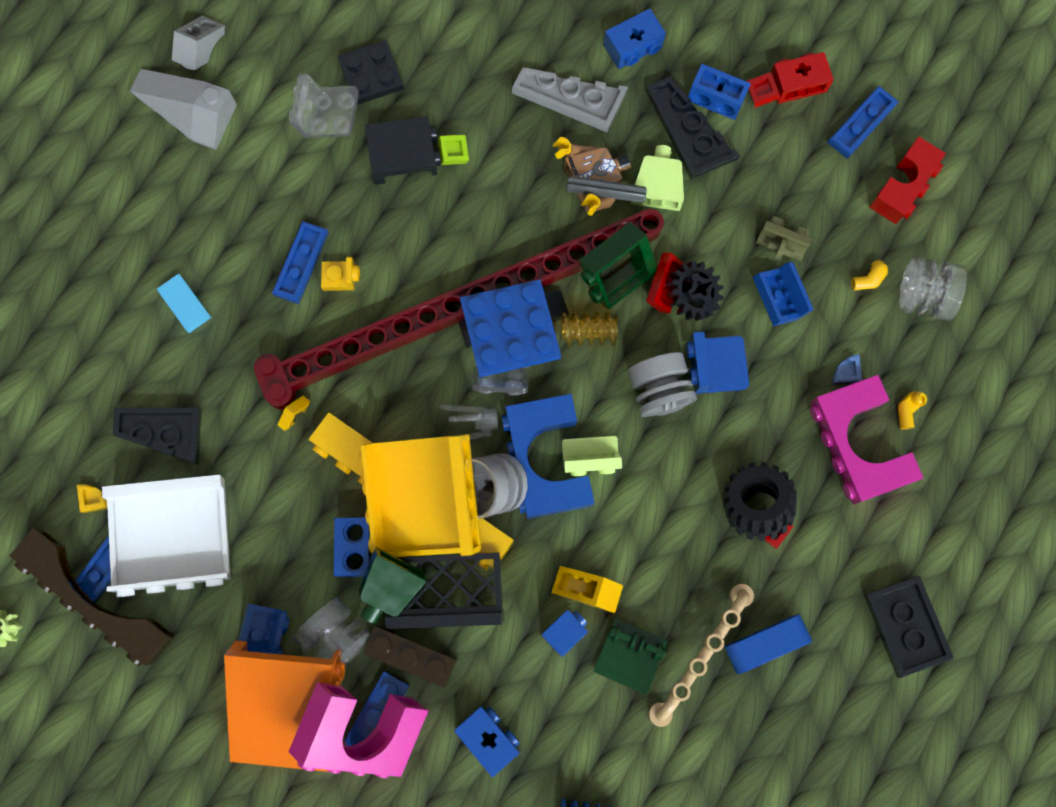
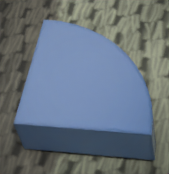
M859 354L848 357L837 366L833 374V384L862 381Z

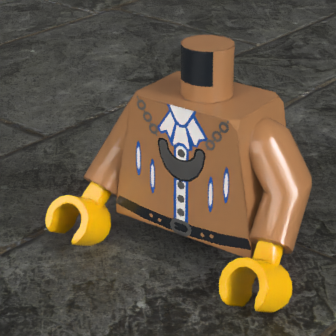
M560 137L552 145L560 149L555 153L556 158L561 159L564 155L566 156L564 170L568 177L577 176L622 183L621 173L631 169L630 161L625 154L612 159L608 149L604 147L598 149L597 147L571 144L564 137ZM576 193L581 201V206L584 207L585 211H588L587 214L589 216H592L595 211L610 208L616 200L594 194Z

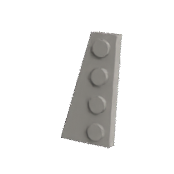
M523 67L512 87V94L608 132L627 93L628 87L620 85L618 88L608 87L606 83L595 81V84L581 82L580 78L570 76V78L565 79L557 77L556 73Z

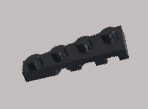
M671 77L646 87V93L690 180L738 160L740 155L735 149H731L725 143V138L719 131L716 132L710 126L705 115L695 109L691 104V99Z

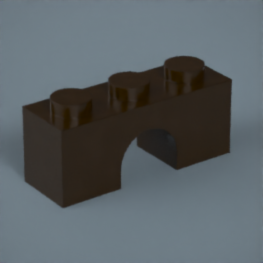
M374 626L363 652L364 655L443 688L447 686L458 660L380 626Z

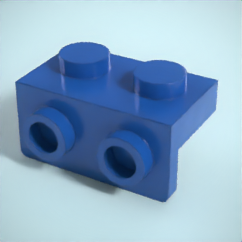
M787 262L779 269L761 272L752 277L773 326L797 321L813 311V306L793 262Z
M247 603L238 641H247L248 652L282 654V646L279 645L282 634H286L289 626V618L286 617L287 611Z

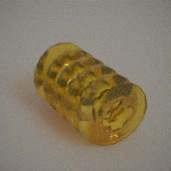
M565 312L562 313L561 336L562 340H566L568 347L572 346L574 339L577 340L579 347H582L584 339L588 340L590 347H593L595 339L599 340L601 346H604L606 339H609L611 345L615 346L618 335L617 313L614 319H612L610 312H605L603 320L599 312H594L592 320H590L588 312L583 313L581 320H579L576 312L572 313L570 320H568Z

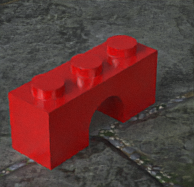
M918 137L896 167L908 176L909 183H901L891 177L882 187L869 208L894 224H897L902 217L908 219L916 208V205L913 204L914 200L917 197L921 199L929 189L930 185L927 183L929 178H935L944 165L940 162L946 153L923 138Z

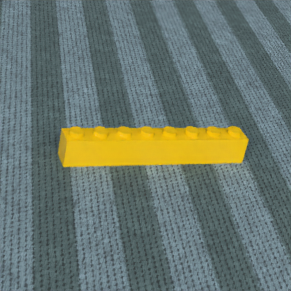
M328 412L308 439L315 445L312 450L324 459L329 455L337 460L335 464L337 468L347 475L353 471L360 476L358 482L362 484L364 473L359 461L361 445L372 442ZM483 518L478 519L481 551L477 553L500 552V560H502L514 543V540ZM482 559L477 565L486 571L489 567L494 569V559Z

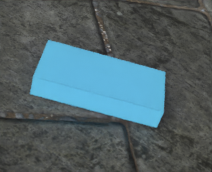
M177 274L157 288V291L188 333L212 318L180 274Z

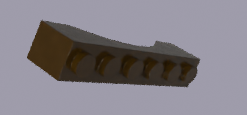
M33 528L9 555L16 561L14 566L26 575L31 573L38 579L37 585L48 593L52 591L61 598L59 600L61 605L70 611H78L83 615L81 620L87 626L94 630L99 628L106 634L104 639L116 648L121 646L128 652L127 658L138 666L153 664L175 637L153 618L138 619L122 616L105 609L91 600L72 574L65 546L44 529Z

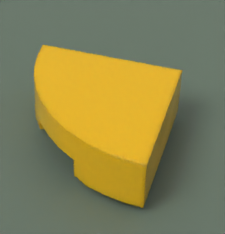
M301 396L286 406L278 426L284 431L295 424L293 421L295 416L301 411L304 413L310 405V401L305 396Z
M86 484L77 485L79 510L81 513L108 509L107 500L103 499L100 489Z

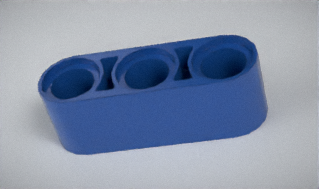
M797 614L724 646L736 674H741L811 643L812 639L800 614Z

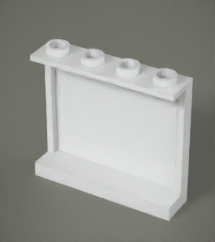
M221 475L102 487V497L107 500L111 586L107 587V591L116 592L117 597L134 596L135 590L146 589L147 594L165 592L166 586L176 585V590L193 589L194 583L206 582V587L224 585V580L231 579L225 479Z

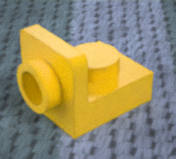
M346 257V261L322 262L321 288L323 291L355 290V282L360 281L359 265H355L352 257Z

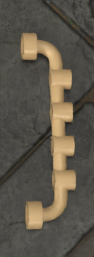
M738 584L731 588L729 592V599L732 603L729 610L721 613L720 623L712 634L704 638V646L697 657L689 660L687 664L688 670L680 682L672 685L671 695L665 703L656 702L650 706L648 717L654 725L664 727L671 722L673 711L680 701H685L690 697V687L697 676H703L707 672L708 660L714 652H718L723 648V638L730 628L739 625L741 621L740 613L754 599L753 590L748 585ZM729 613L734 616L732 624L726 621V616ZM712 637L718 640V645L714 649L709 644ZM697 661L702 666L698 673L693 670V664ZM679 686H683L685 689V694L682 697L676 695V689Z

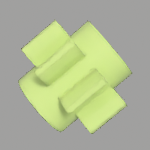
M0 610V647H6L7 640L17 641L16 635L18 630L23 628L16 621L18 615L9 614L7 616L6 610Z

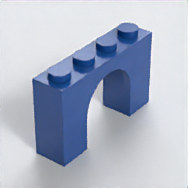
M572 394L506 406V415H501L504 432L510 431L512 440L507 442L508 453L520 462L527 476L528 489L526 497L519 507L520 513H526L527 519L592 507L594 499L589 476L563 481H548L539 477L531 469L527 459L528 448L538 435L547 431L576 426L577 418Z

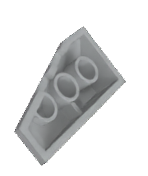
M140 69L130 89V92L153 111H156L192 142L214 150L217 149L237 106L230 91L205 81Z

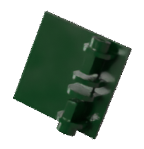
M615 618L593 672L647 695L660 660H663L667 649L665 648L668 640Z

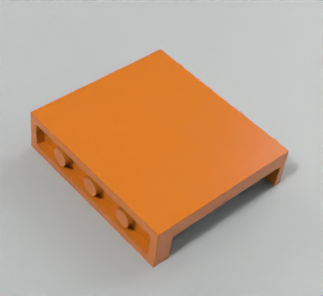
M235 640L224 655L230 762L302 769L288 751L317 682L341 686V681L345 674V663L341 662V650L336 649L331 659L248 652L247 641ZM315 768V771H325V772H329V771H327V770H325V769H316V768Z

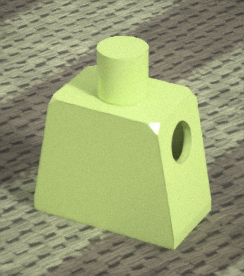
M658 145L655 149V156H644L635 185L647 188L646 199L644 202L630 201V204L680 211L684 200L682 162L670 159L671 148L669 146Z

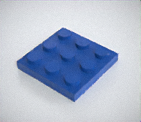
M541 280L460 297L479 378L561 359Z

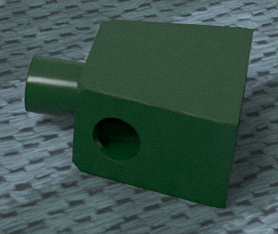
M375 547L359 588V598L367 603L361 613L362 618L375 624L382 612L393 617L398 616L425 584V573L386 551Z

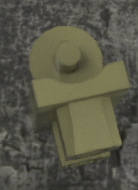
M775 216L769 222L766 221L756 243L775 251L773 260L779 261L782 255L801 261L812 241L808 237V229L798 226L791 231L784 228L785 223L783 219Z

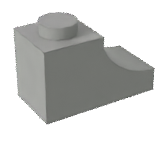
M201 16L176 29L173 37L172 61L182 64L184 68L196 70L208 63L213 47L224 35L225 25Z

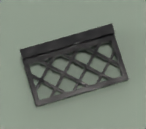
M500 552L475 553L469 556L446 554L397 557L408 564L419 562L416 566L418 569L424 562H432L440 571L431 581L426 579V586L423 590L412 598L413 601L398 616L393 617L387 614L385 617V629L502 625L505 621L502 602ZM482 559H494V572L488 579L475 569V566ZM460 560L468 568L459 580L446 570L453 561ZM467 560H476V561L474 562L473 565H471ZM438 561L448 562L444 566H442ZM471 571L484 582L474 594L461 584ZM442 573L455 583L446 595H443L433 585ZM493 577L495 578V586L490 583ZM486 585L495 593L496 605H484L476 598ZM457 586L470 597L463 606H455L448 599V596ZM428 588L441 598L435 607H427L419 600ZM472 600L477 604V606L468 605L471 603ZM443 602H445L449 607H439V606H440ZM416 603L420 608L411 607Z

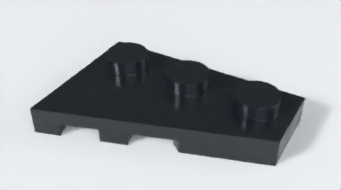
M114 409L113 436L198 464L201 409Z

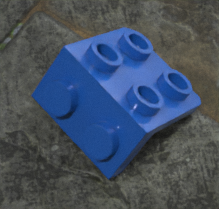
M704 332L692 334L689 341L686 342V355L691 360L689 380L692 381L696 394L738 391L748 388L749 378L744 340L741 336L705 339Z

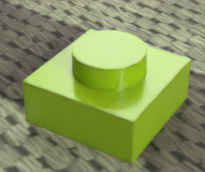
M439 136L437 140L441 165L467 164L469 156L466 136Z

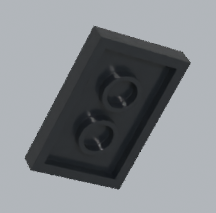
M920 576L906 579L864 595L897 678H902L954 659Z

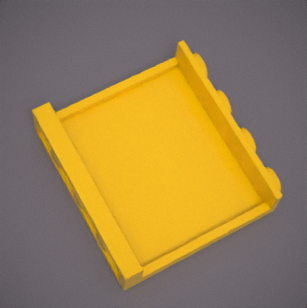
M469 434L361 445L359 461L364 473L362 490L367 501L365 518L370 529L368 546L372 554L375 547L395 557L460 553L461 556H469L481 551Z

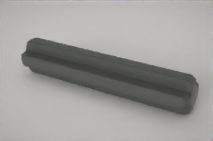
M569 176L566 187L568 192L587 195L594 194L600 197L644 202L647 194L645 186Z

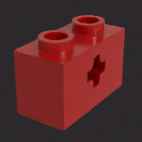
M811 52L792 60L789 58L781 59L774 64L771 70L780 94V99L776 100L777 104L826 93L834 80L825 52L817 54Z

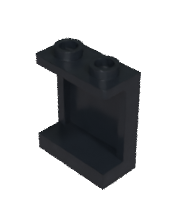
M428 116L365 125L371 173L375 185L385 184V177L423 171H431L432 176L437 175L436 166H441L439 150L433 149V142H437L435 125L430 126Z

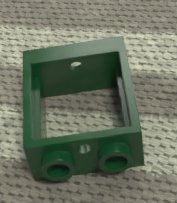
M631 222L579 260L583 271L580 275L590 289L588 290V295L594 303H601L608 310L651 278L657 270L647 235ZM630 252L632 261L602 283L599 274Z

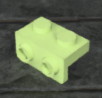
M615 435L562 440L563 467L565 473L570 472L571 476L587 475V471L598 470L599 474L615 473V469H622V458L618 453V439Z

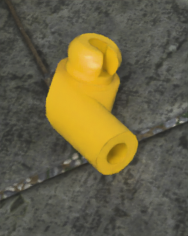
M881 260L872 262V267L867 276L852 277V290L877 288L887 276L888 266Z
M910 392L899 402L900 429L914 428L913 413L927 402V396L923 392Z

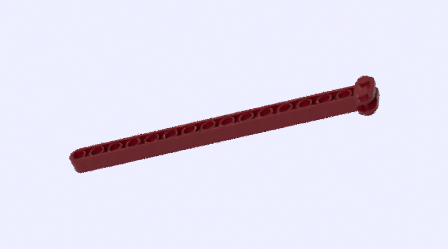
M654 209L643 210L286 360L280 361L273 354L261 355L255 361L253 368L262 393L272 407L277 410H284L286 406L295 401V391L457 324L464 319L460 297L469 296L476 292L482 293L497 289L496 285L500 282H506L513 286L541 280L542 287H545L582 271L579 260L572 259L570 253L577 251L582 253L583 256L587 255L596 248L594 243L598 241L604 242L629 222L644 232L649 242L654 241L661 234L664 225L663 216ZM650 221L654 223L656 228L647 229L643 223ZM551 261L556 262L559 268L552 271L547 269L545 264ZM524 272H531L535 278L531 281H525L520 276ZM450 303L459 304L461 307L457 312L452 313L446 310L447 305ZM425 313L435 315V319L431 323L421 321V317ZM405 323L410 326L408 332L404 334L396 332V328L400 324ZM375 334L385 336L380 344H372L370 341ZM355 344L359 346L356 354H345V350L349 345ZM323 356H333V361L330 365H320V360ZM297 367H307L305 375L302 377L294 376Z

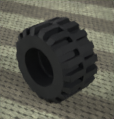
M755 462L749 463V468L745 469L744 466L738 468V474L732 473L729 476L730 482L725 483L723 500L726 518H728L732 528L736 527V533L739 535L746 533L747 539L753 540L755 536L759 537V541H765L767 536H770L771 540L777 538L778 532L781 534L787 532V525L792 526L794 516H796L797 492L793 480H789V474L785 470L780 473L779 467L774 464L770 468L766 462H761V466H755ZM764 493L772 496L776 503L765 510H754L746 506L744 501L753 494Z

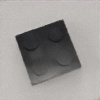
M387 40L338 55V60L354 105L404 90Z

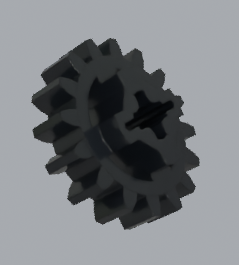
M691 261L678 266L677 270L670 274L674 280L667 282L666 285L672 288V291L666 293V295L673 297L674 301L670 303V306L677 305V315L685 313L686 320L694 318L695 321H699L714 315L713 311L720 309L717 302L724 299L719 294V291L724 289V286L717 284L721 277L719 275H712L713 267L705 269V262L696 264L695 261Z

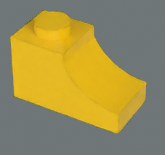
M560 566L551 593L615 613L623 585L605 577Z

